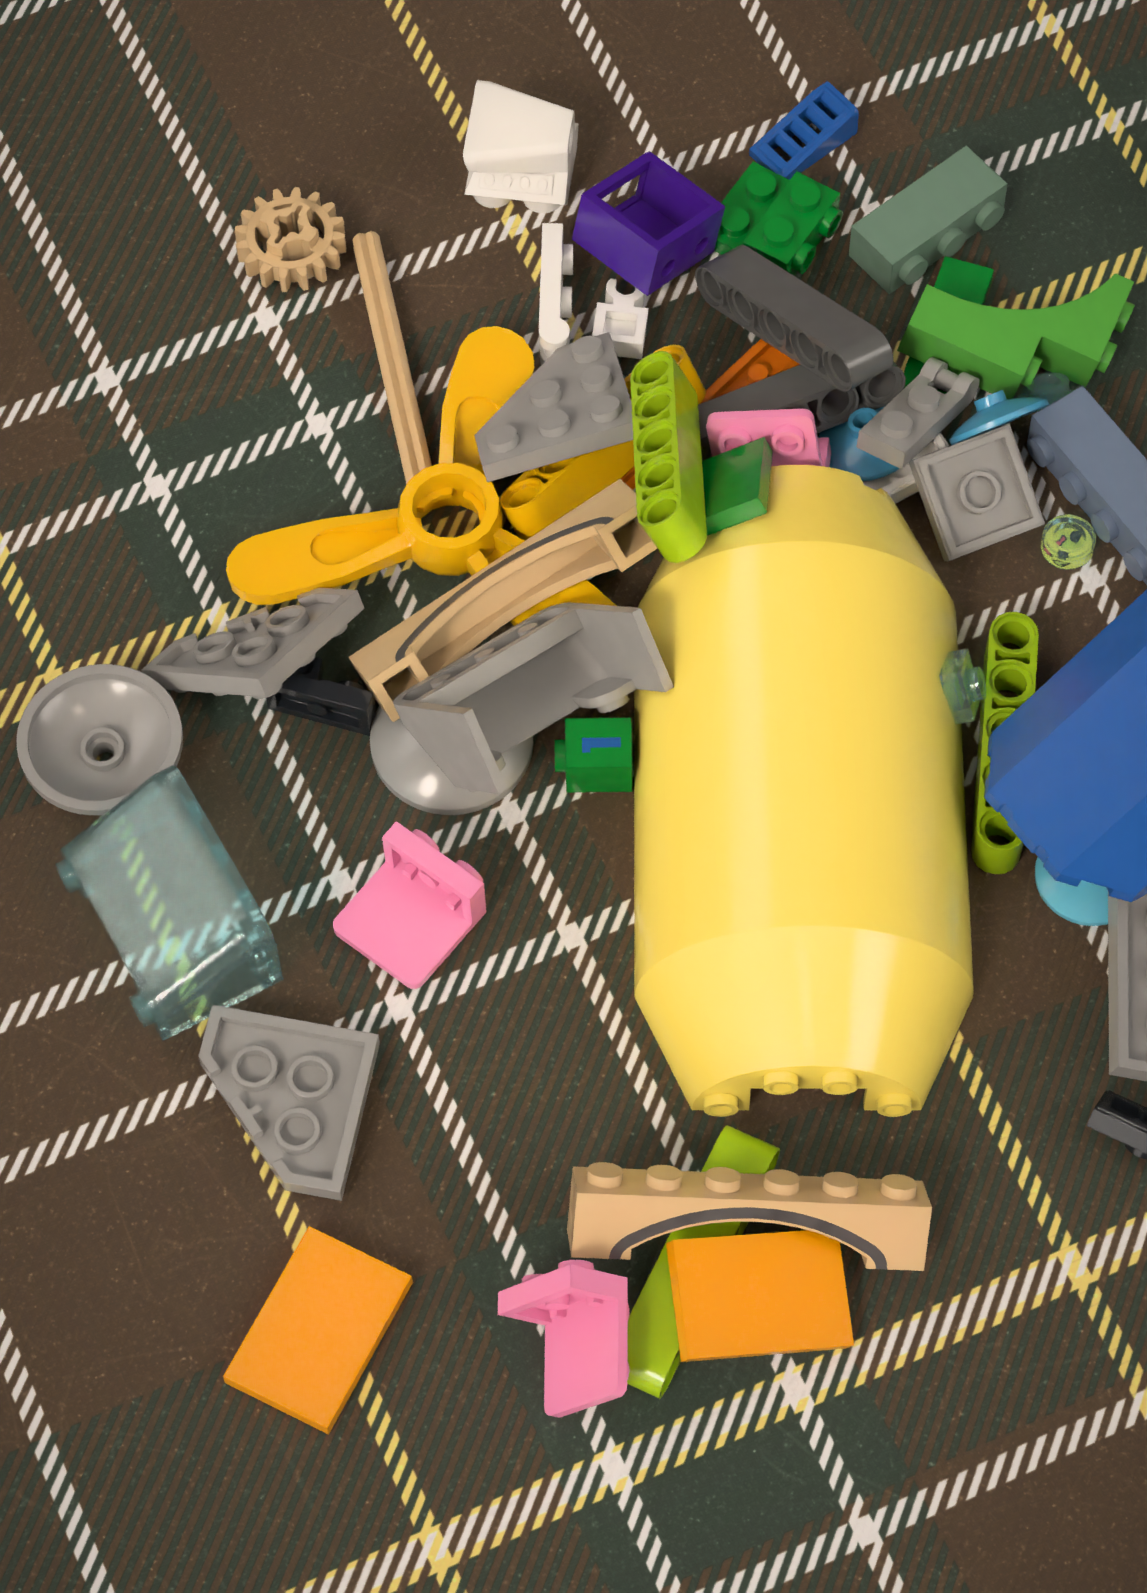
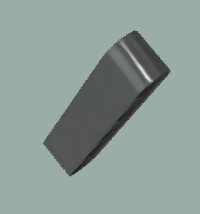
M739 245L699 266L695 271L697 287L710 306L843 392L854 389L888 370L893 365L891 346L880 330L747 246Z
M893 361V365L888 370L850 391L843 392L802 365H798L698 405L702 461L712 457L706 429L707 418L711 413L808 409L814 415L816 431L819 433L847 422L849 416L858 409L871 408L876 410L886 406L904 389L906 380L904 372Z

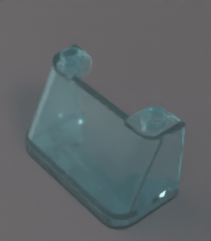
M171 765L153 774L60 849L63 860L56 863L55 866L64 886L70 894L79 890L85 899H89L133 978L137 993L129 997V1000L139 1021L144 1028L154 1024L162 1041L209 1018L212 1005L231 1007L283 980L277 946L271 929L176 765Z

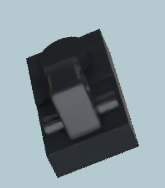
M315 657L309 664L298 668L282 683L283 686L280 691L266 698L268 709L370 736L371 726L376 715L373 692L367 691L366 688L352 681L344 680L336 683L322 679L324 668L323 661L319 657Z

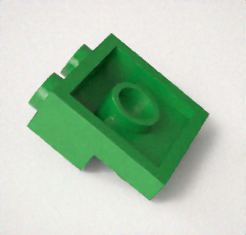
M752 161L721 202L725 206L714 251L722 255L739 245H744L793 276L797 272L803 274L810 267L816 254V247L824 236L831 238L840 225L843 217V211L839 209L840 193L798 171L789 180Z

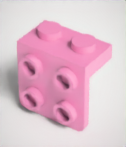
M808 409L714 412L707 418L706 429L712 457L765 437L773 451L771 466L815 465L830 467L831 447L829 437H817L814 415Z
M396 821L382 837L385 863L333 921V928L336 936L408 988L417 989L430 978L486 913L485 889L481 875L471 865L462 860H458L456 863L440 853L438 845L426 833L418 829L411 832Z
M567 1260L560 1262L558 1269L546 1274L526 1275L522 1278V1283L498 1292V1315L545 1325L544 1410L547 1415L560 1418L624 1395L629 1377L627 1277L594 1270V1264L589 1261Z

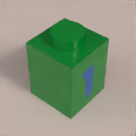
M631 718L565 719V739H555V772H566V793L632 792Z

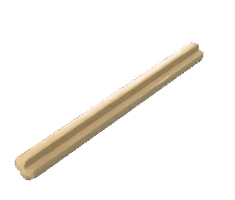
M369 231L365 234L358 233L354 236L352 240L407 485L412 477L422 469L432 466L380 236L374 231Z

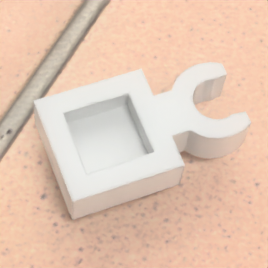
M611 278L606 285L605 303L597 302L592 336L610 332L618 357L642 359L649 309L643 308L645 294L636 287L632 294H621L616 290L617 279Z

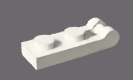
M542 223L539 309L541 365L557 348L570 343V328L562 318H572V287H563V275H573V244H563V223Z

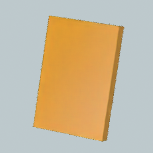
M309 1226L223 1375L224 1382L329 1435L413 1284L412 1276Z
M803 1230L677 1239L666 1243L681 1362L846 1349L854 1346L839 1241L813 1231Z

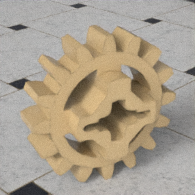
M294 187L290 197H283L279 189H274L272 201L266 202L258 196L254 199L256 212L250 210H243L241 212L242 225L235 226L238 261L245 263L248 277L256 276L260 273L261 285L267 288L276 280L280 281L281 291L287 292L291 282H298L302 290L305 291L309 288L308 279L315 277L324 283L327 281L326 267L339 269L341 266L339 254L346 253L347 249L343 217H336V209L333 202L321 206L320 194L318 192H313L305 199L301 198L299 187ZM315 226L322 231L324 238L319 237L318 229ZM258 240L263 243V250H265L266 253H264L257 245Z

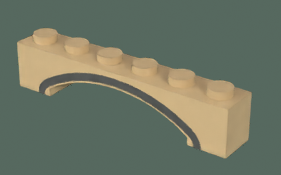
M621 479L617 480L349 656L348 658L370 692H373L375 700L391 721L395 722L400 719L393 704L394 699L399 694L465 656L516 616L546 598L581 581L615 569L623 572L655 551L657 547L637 519L636 493Z
M598 1162L588 1167L572 1168L567 1234L570 1253L573 1258L630 1260L631 1249L648 1240L680 1229L721 1222L776 1223L813 1231L851 1247L862 1255L866 1269L924 1271L932 1206L923 1181H915L911 1177L900 1174L886 1175L882 1179L856 1178L844 1172H830L825 1174L824 1177L798 1176L794 1172L781 1169L770 1170L765 1174H743L726 1167H714L706 1172L681 1171L670 1165H654L645 1170L622 1169L613 1163Z

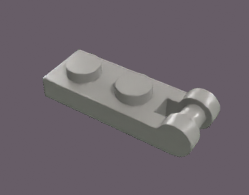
M930 357L922 367L920 374L859 430L856 447L893 466L903 469L971 403L979 387V378L966 372L958 375L948 370L947 363L935 357ZM940 389V390H943V391H945V392H947V393H946V394H943V393H941V392H939V391H937V390Z

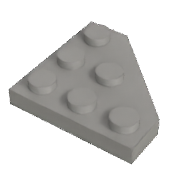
M610 332L597 336H584L573 343L557 348L474 435L487 482L633 440L631 399Z
M316 588L297 595L300 605L281 608L271 615L267 607L226 621L227 632H217L204 637L200 641H198L195 633L175 640L141 671L157 681L164 689L174 690L178 693L192 691L213 693L216 696L230 694L252 696L255 699L267 698L280 691L283 686L282 683L298 668L309 664L315 658V653L331 638L342 634L347 629V624L364 609V605L358 590Z
M212 1005L199 1052L201 1066L285 1191L342 1201L380 1045L379 1034Z

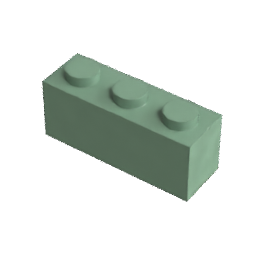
M966 145L851 226L849 256L888 294H891L905 283L907 285L913 284L922 277L927 268L943 256H953L961 249L968 238L981 229L983 231L991 229L999 222L1005 211L1004 204L1008 183Z

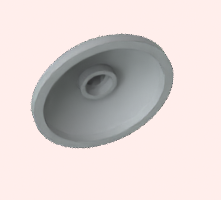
M88 665L59 675L34 695L19 722L16 740L17 753L28 782L49 803L77 814L108 815L131 809L143 803L166 784L177 767L181 756L183 728L173 699L150 676L121 665ZM109 752L114 754L107 761L96 760L102 753Z
M380 705L370 730L371 756L374 767L382 782L397 798L406 804L433 814H467L482 810L500 801L521 781L529 767L533 752L534 738L532 736L502 754L506 765L500 772L508 789L501 794L481 791L470 792L468 789L455 787L402 724L401 720L398 719L392 722Z

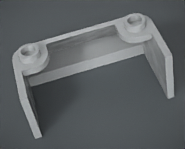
M567 602L548 607L520 622L405 690L394 699L393 704L402 724L455 787L468 789L470 792L481 791L501 794L508 789L500 772L506 765L502 756L505 752L579 707L597 708L600 713L610 712L626 704L629 700L628 694L636 689L667 692L674 686L641 608Z

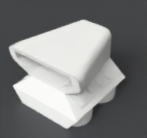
M477 80L463 150L464 163L469 171L465 195H473L476 202L488 208H499L508 204L511 200H521L527 208L537 213H550L557 210L561 205H567L578 139L579 124L575 123L574 111L490 81Z

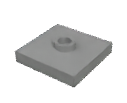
M1010 424L971 437L909 462L944 562L1045 524Z

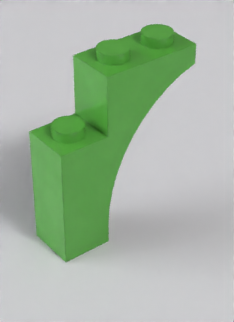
M1115 273L1103 285L1074 301L1052 307L1023 310L977 304L927 284L897 351L923 363L930 357H935L947 363L948 370L958 375L966 372L979 378L978 388L991 394L1003 390L1007 399H1013L1020 384L1030 388L1039 367L1086 388L1094 371L1098 370L1105 373L1114 355L1117 344L1110 342L1109 339L1113 330L1120 333L1123 332L1135 305L1126 301L1134 281Z

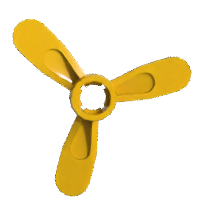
M498 326L482 327L468 334L460 345L443 402L439 464L422 469L408 481L400 496L398 508L320 519L254 535L237 544L228 556L226 572L232 591L242 600L255 605H273L297 599V595L316 588H336L409 559H412L420 568L437 575L460 576L470 573L473 576L523 543L525 540L503 529L501 502L493 483L486 480L474 435L532 376L534 372L533 352L525 339L510 329ZM443 506H462L474 511L479 517L480 524L471 532L455 538L439 537L424 530L421 519L430 511ZM584 580L546 598L516 616L510 622L515 626L541 610L567 602L617 605L593 584Z

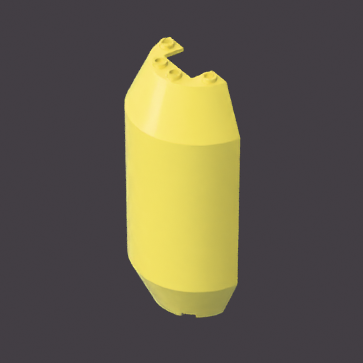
M815 465L771 466L766 514L708 535L702 549L686 561L671 563L663 558L638 606L643 612L674 687L667 692L634 690V997L691 1110H704L706 1114L717 1117L731 1116L736 1114L738 1110H749L751 1089H764L765 1092L775 1095L791 1094L798 1089H822L828 1094L845 1095L853 1093L857 1089H865L864 1110H877L879 1114L888 1117L904 1116L912 1110L922 1109L973 998L956 611L948 591L893 499L882 488L874 490L865 486L859 475L836 468Z

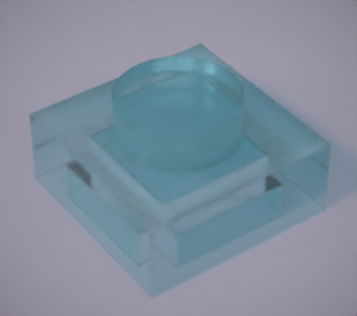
M968 649L948 652L939 675L944 695L955 724L973 722L980 700L986 698L985 678L980 667H973Z

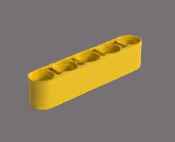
M669 345L656 350L655 352L666 351L672 355L695 389L699 405L705 398L706 391L685 348L680 345ZM630 373L624 380L631 399ZM633 440L525 471L500 497L501 507L517 536L526 541L621 479L634 467Z

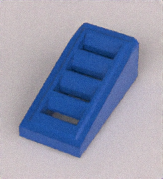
M826 81L806 96L749 149V156L759 165L790 180L796 171L803 172L857 134L859 111L830 82ZM811 123L821 131L819 134L809 126ZM797 136L806 146L802 148L791 137ZM780 146L791 159L786 162L774 149Z

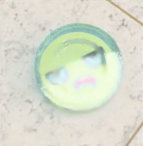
M1070 514L1057 516L1050 520L1043 530L1041 540L1042 554L1051 565L1065 570L1080 568L1087 564L1093 556L1096 543L1095 531L1088 521L1079 516Z

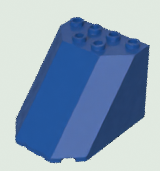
M1147 590L992 732L988 741L987 754L991 757L990 773L985 780L984 798L996 812L1001 813L1007 820V825L1030 852L1038 856L1044 863L1043 867L1055 881L1077 887L1081 880L1106 887L1110 897L1128 902H1133L1147 894Z

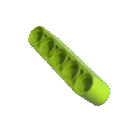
M658 351L641 359L635 365L630 377L637 519L664 559L671 563H679L695 556L702 549L707 538L698 396L672 355L666 351Z
M1006 612L997 616L991 624L984 654L971 853L976 865L983 871L991 874H1005L1013 870L1019 863L1024 844L1007 825L1008 822L1001 813L996 812L984 798L985 780L990 773L991 757L987 755L989 737L1002 722L1035 693L1038 628L1030 617L1019 612ZM1013 643L1018 645L1021 649L1012 650L1004 647L1001 644ZM1009 690L1018 696L1009 698L1001 695L998 691ZM1000 835L1008 839L1010 843L1007 845L994 844L987 837Z
M726 1125L720 1133L701 1172H706L714 1167H726L743 1174H765L775 1169L780 1148ZM749 1222L710 1223L671 1232L666 1243L677 1239L743 1235ZM666 1243L628 1319L629 1377L627 1384L659 1399L667 1390L681 1362Z

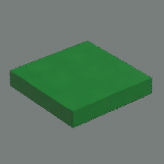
M765 437L702 461L707 536L766 514L773 451Z

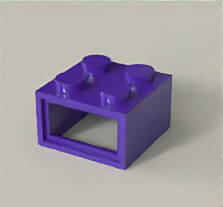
M648 151L582 193L572 240L646 296H649L714 252L725 206L652 152ZM640 175L636 194L620 205L613 208L602 200V198Z

